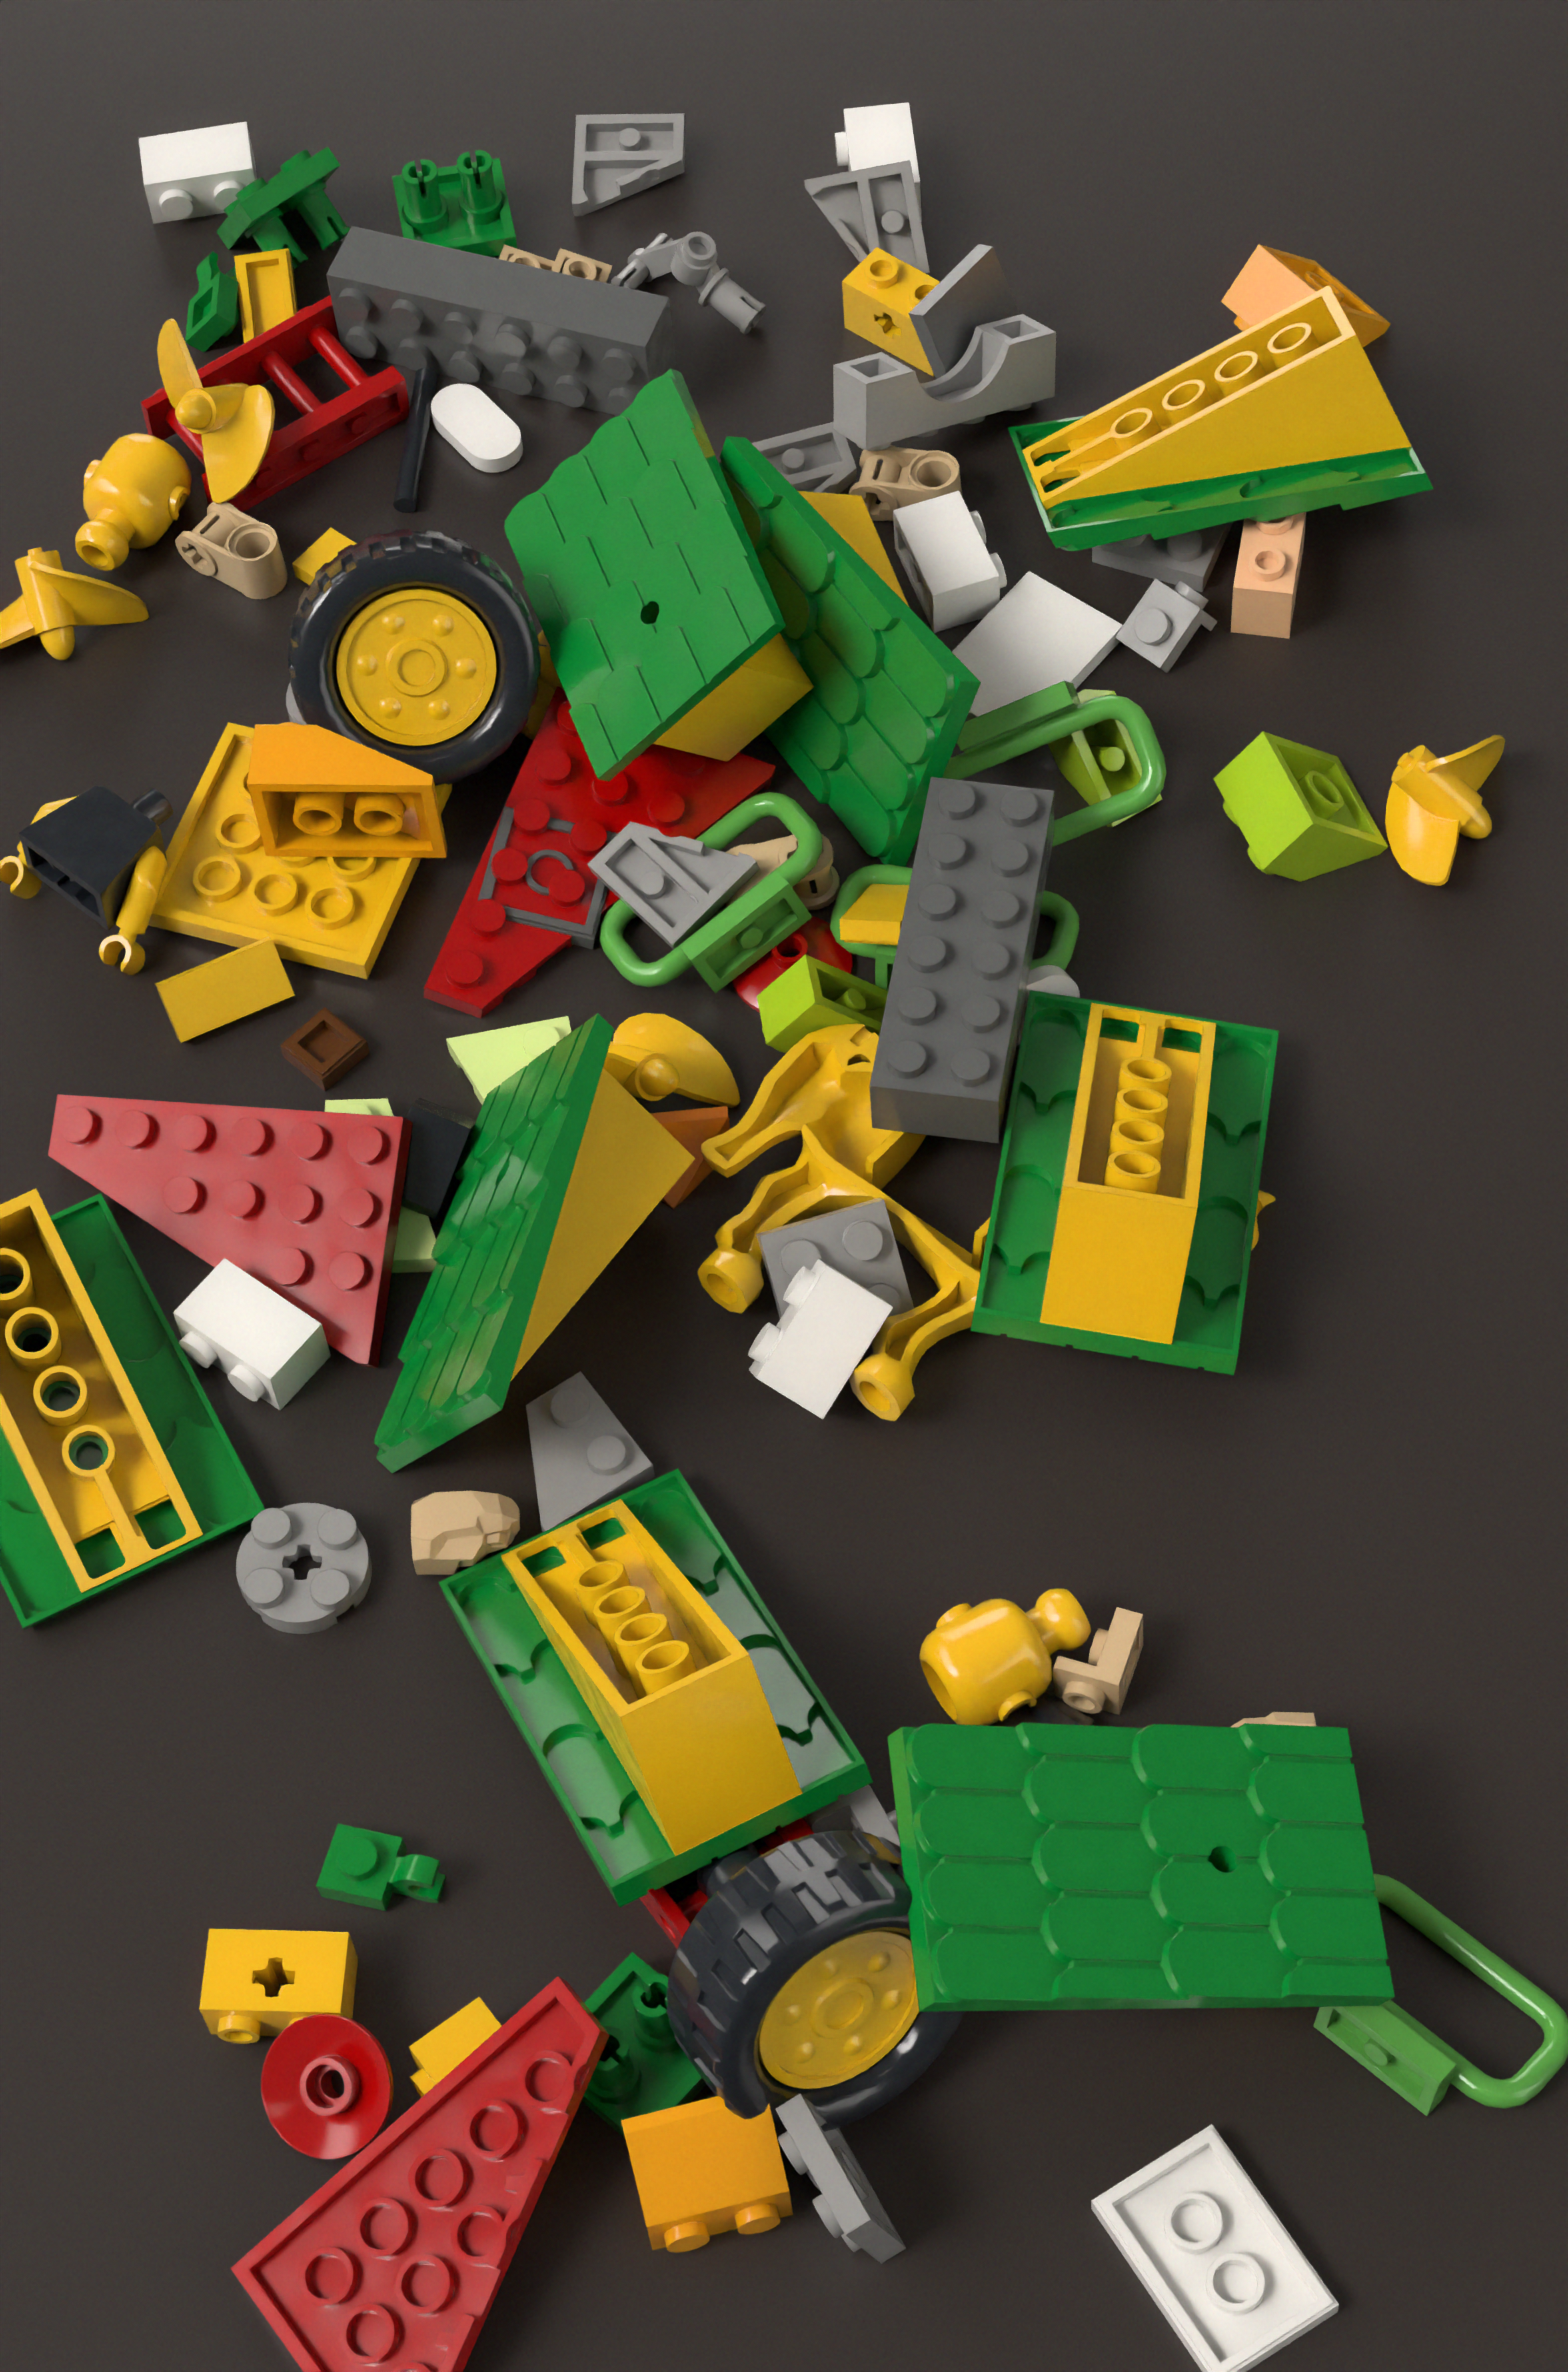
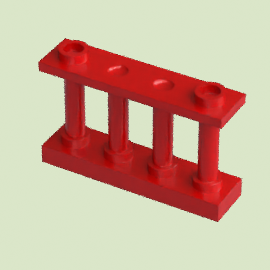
M331 295L312 306L302 308L289 319L197 370L203 388L233 383H244L248 386L262 385L272 379L303 415V417L279 431L273 429L267 453L258 472L243 491L227 501L242 513L408 417L410 406L406 381L397 369L392 365L375 376L369 377L339 342ZM318 352L350 388L347 392L323 404L292 369L293 366ZM165 388L157 390L152 396L140 402L148 435L165 440L177 433L205 467L201 434L193 433L179 423L175 415V408L171 405ZM205 472L201 476L209 506L213 500Z

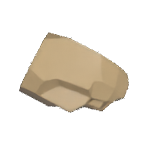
M472 1490L434 1492L415 1500L411 1505V1545L416 1574L454 1575L460 1567L473 1566L488 1553L508 1547L520 1530L519 1507L512 1498L501 1494Z

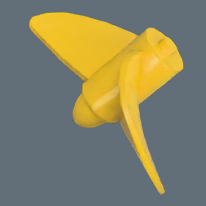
M171 318L163 324L158 338L157 354L160 374L170 403L175 408V415L179 423L191 432L201 434L204 465L211 498L214 503L223 504L243 491L259 470L267 453L274 427L275 408L273 398L269 391L260 385L248 386L244 383H233L203 388L178 324Z
M42 547L33 548L27 551L28 556L14 561L23 594L0 612V649L34 635L40 636L44 648L53 658L66 660L71 656L75 645L74 627L79 625L143 622L149 618V612L146 604L128 590L92 577L63 571L58 550L43 552Z
M1493 735L1463 751L1442 758H1438L1424 745H1420L1410 753L1403 754L1398 760V766L1392 774L1391 780L1393 782L1386 804V833L1397 862L1415 880L1427 885H1444L1448 881L1459 833L1474 839H1482L1490 834L1492 830L1491 818L1485 807L1481 804L1482 796L1477 791L1501 758L1505 746V739L1501 735Z
M642 1013L627 1018L614 1033V1039L610 1042L603 1068L632 1096L649 1101H658L674 1092L691 1099L730 1108L736 1107L739 1104L740 1096L731 1069L721 1054L702 1035L682 1022L665 1014Z

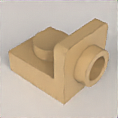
M1117 1607L1109 1630L1098 1628L1090 1649L1088 1664L1058 1656L1053 1667L1054 1695L1063 1698L1064 1702L1072 1708L1085 1713H1099L1101 1710L1120 1715L1143 1647V1614Z

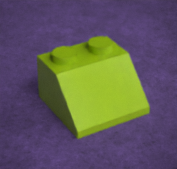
M1263 731L1213 778L1225 800L1223 802L1225 813L1240 827L1250 846L1247 852L1251 861L1258 869L1268 875L1276 874L1302 882L1380 855L1388 848L1338 756Z

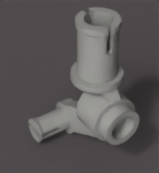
M691 232L683 238L676 240L670 238L667 242L668 235L659 233L645 249H636L628 257V265L611 280L612 285L635 290L643 281L651 282L656 277L672 272L675 278L683 284L696 286L700 293L698 303L702 307H706L709 304L738 327L744 335L748 334L751 328L757 325L767 309L764 303H760L729 278L731 272L728 269L723 268L720 270L716 263V244L709 235L703 232Z

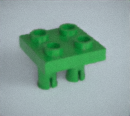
M328 146L311 156L307 149L302 150L280 166L282 171L268 182L263 177H260L240 190L235 195L237 200L224 209L228 217L216 231L228 250L245 239L252 237L262 252L289 248L294 271L309 258L302 252L280 218L284 214L297 209L320 243L323 251L331 247L333 242L337 243L346 237L350 230V227L346 225L324 192L327 188L325 183L339 168L340 163Z
M475 150L477 162H471L470 152L467 151L458 157L457 165L437 168L431 160L420 159L422 171L417 172L415 160L405 164L402 169V175L392 176L403 237L488 257L500 255L504 244L517 248L500 158L492 159L486 151Z
M633 1952L584 2002L610 2036L581 2101L624 2139L625 2135L621 2120L688 2104L707 2085L675 2039V2033L671 2029L667 2014L669 1977L658 1974Z

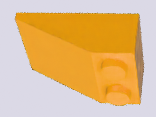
M293 722L255 724L247 786L266 856L447 857V843L433 775L318 725H300Z

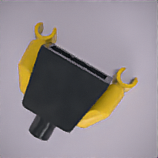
M94 786L79 796L45 803L39 809L31 824L19 833L21 841L17 846L20 852L18 858L8 856L0 861V881L11 885V893L23 899L35 896L41 888L43 881L108 931L117 925L120 928L118 935L109 936L100 944V958L103 963L114 966L120 951L125 948L126 954L121 962V972L134 975L142 969L145 962V951L135 941L138 934H145L167 868V857L159 826L173 815V809L165 796L153 787H149L130 804L106 786Z

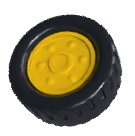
M397 529L392 533H377L365 537L364 541L355 545L350 544L339 551L338 556L329 563H325L315 573L313 582L306 586L299 598L298 610L292 616L289 628V643L287 644L290 684L299 712L307 725H318L433 775L435 786L442 784L450 785L462 781L466 776L482 771L489 766L491 761L503 755L512 745L513 739L525 727L529 719L528 713L530 708L536 702L539 691L537 678L541 675V657L532 616L525 600L508 574L503 572L495 560L485 552L476 551L470 543L458 537H446L441 532L432 530L422 532L412 531L411 529Z
M851 1830L827 1831L789 1841L763 1855L757 1852V1848L750 1843L719 1859L716 1856L711 1859V1863L697 1869L698 1887L707 1895L708 1901L693 1919L677 1948L668 1979L667 2014L671 2029L675 2033V2039L704 2082L716 2096L724 2099L725 2106L732 2113L743 2119H752L764 2113L768 2104H770L776 2134H783L787 2129L775 2109L798 2094H802L815 2106L827 2122L821 2126L823 2132L830 2131L866 2117L892 2101L911 2086L938 2058L955 2033L965 2011L919 2012L908 1919L912 1896L904 1884L901 1851L898 1845L884 1837L874 1836L867 1832Z

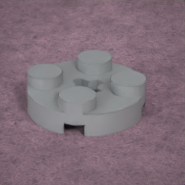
M297 1503L280 1509L268 1508L257 1514L252 1521L251 1531L245 1536L240 1545L236 1559V1576L244 1599L251 1606L252 1610L261 1615L263 1622L282 1632L309 1634L326 1630L337 1624V1616L346 1612L352 1604L354 1608L360 1604L370 1586L372 1563L366 1540L350 1513L319 1503ZM303 1556H312L313 1561L322 1562L320 1568L310 1569L307 1579L297 1580L293 1569L288 1568L293 1561Z

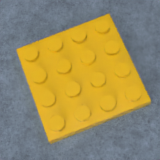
M228 722L166 850L167 868L148 925L238 948L270 937L274 942L279 957L282 959L368 979L421 858L266 856L247 786L255 728ZM452 784L435 786L440 814H442L450 796Z

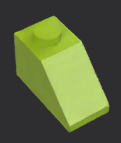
M1084 689L1077 693L1081 703L1095 697L1110 694L1116 695L1115 691ZM1103 720L1048 743L1060 772L1089 805L1127 791L1136 786L1141 779V763L1126 727L1118 720ZM1159 794L1156 800L1146 808L1162 800L1161 795ZM1135 814L1120 819L1111 824H1108L1107 826L1114 827L1119 823L1127 820L1128 818L1134 816Z
M805 954L757 995L766 1045L773 1047L779 1052L787 1053L808 1033L828 1026L855 1023L865 1025L869 1032H876L880 1036L888 991Z

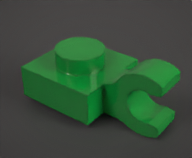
M213 251L197 266L198 293L189 300L185 343L203 353L221 336L227 337L233 331L240 314L239 308L236 307L238 281L235 266L226 274H223L217 266L218 254Z
M338 1823L316 1887L321 1897L387 1911L392 1893L406 1895L424 1902L439 1903L447 1877L445 1874L438 1873L441 1865L440 1860L418 1854L405 1856L407 1846L402 1837Z

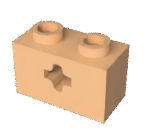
M1306 512L1263 522L1254 521L1249 518L1244 519L1233 585L1231 632L1290 638L1304 548Z

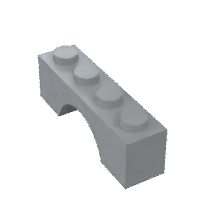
M1024 314L976 326L971 342L959 362L945 375L927 383H919L914 370L883 352L833 365L834 430L856 443L861 449L879 451L890 447L891 442L912 436H933L938 433V429L958 423H979L985 419V416L1004 410L1021 411L1028 409L1033 402L1055 396L1056 332Z

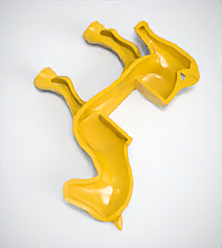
M863 1024L833 1025L808 1033L796 1043L764 1077L753 1103L740 1122L725 1133L709 1138L701 1144V1152L708 1165L714 1171L729 1178L774 1145L801 1134L803 1138L802 1151L796 1164L790 1168L774 1171L762 1177L754 1189L749 1204L744 1210L718 1229L715 1234L718 1248L702 1263L697 1273L701 1285L715 1302L730 1312L742 1314L759 1297L764 1285L761 1272L764 1260L756 1234L876 1198L884 1199L895 1239L910 1251L932 1277L940 1290L924 1304L905 1313L887 1317L872 1340L873 1354L866 1358L849 1377L852 1392L865 1408L881 1419L896 1421L915 1396L912 1376L926 1350L939 1340L972 1326L990 1218L975 1232L973 1253L971 1254L881 1191L916 1153L927 1135L872 1128L870 1081L879 1036L876 1032H869ZM860 1060L868 1061V1062L856 1063L857 1061H860ZM1263 1191L1258 1193L1251 1251L1259 1239L1257 1215L1266 1205L1276 1200L1275 1196Z

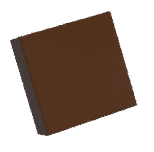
M326 1007L320 1010L280 1045L283 1058L325 1092L370 1053L367 1041Z

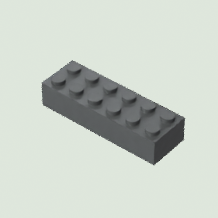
M351 226L326 274L340 343L349 354L359 358L380 360L405 366L415 371L421 368H428L435 371L436 374L457 378L466 383L483 384L509 390L518 395H530L560 402L570 407H582L619 416L633 403L641 389L650 381L663 376L670 368L677 371L669 297Z
M931 777L870 1081L872 1128L999 1144L1054 839L1053 790Z

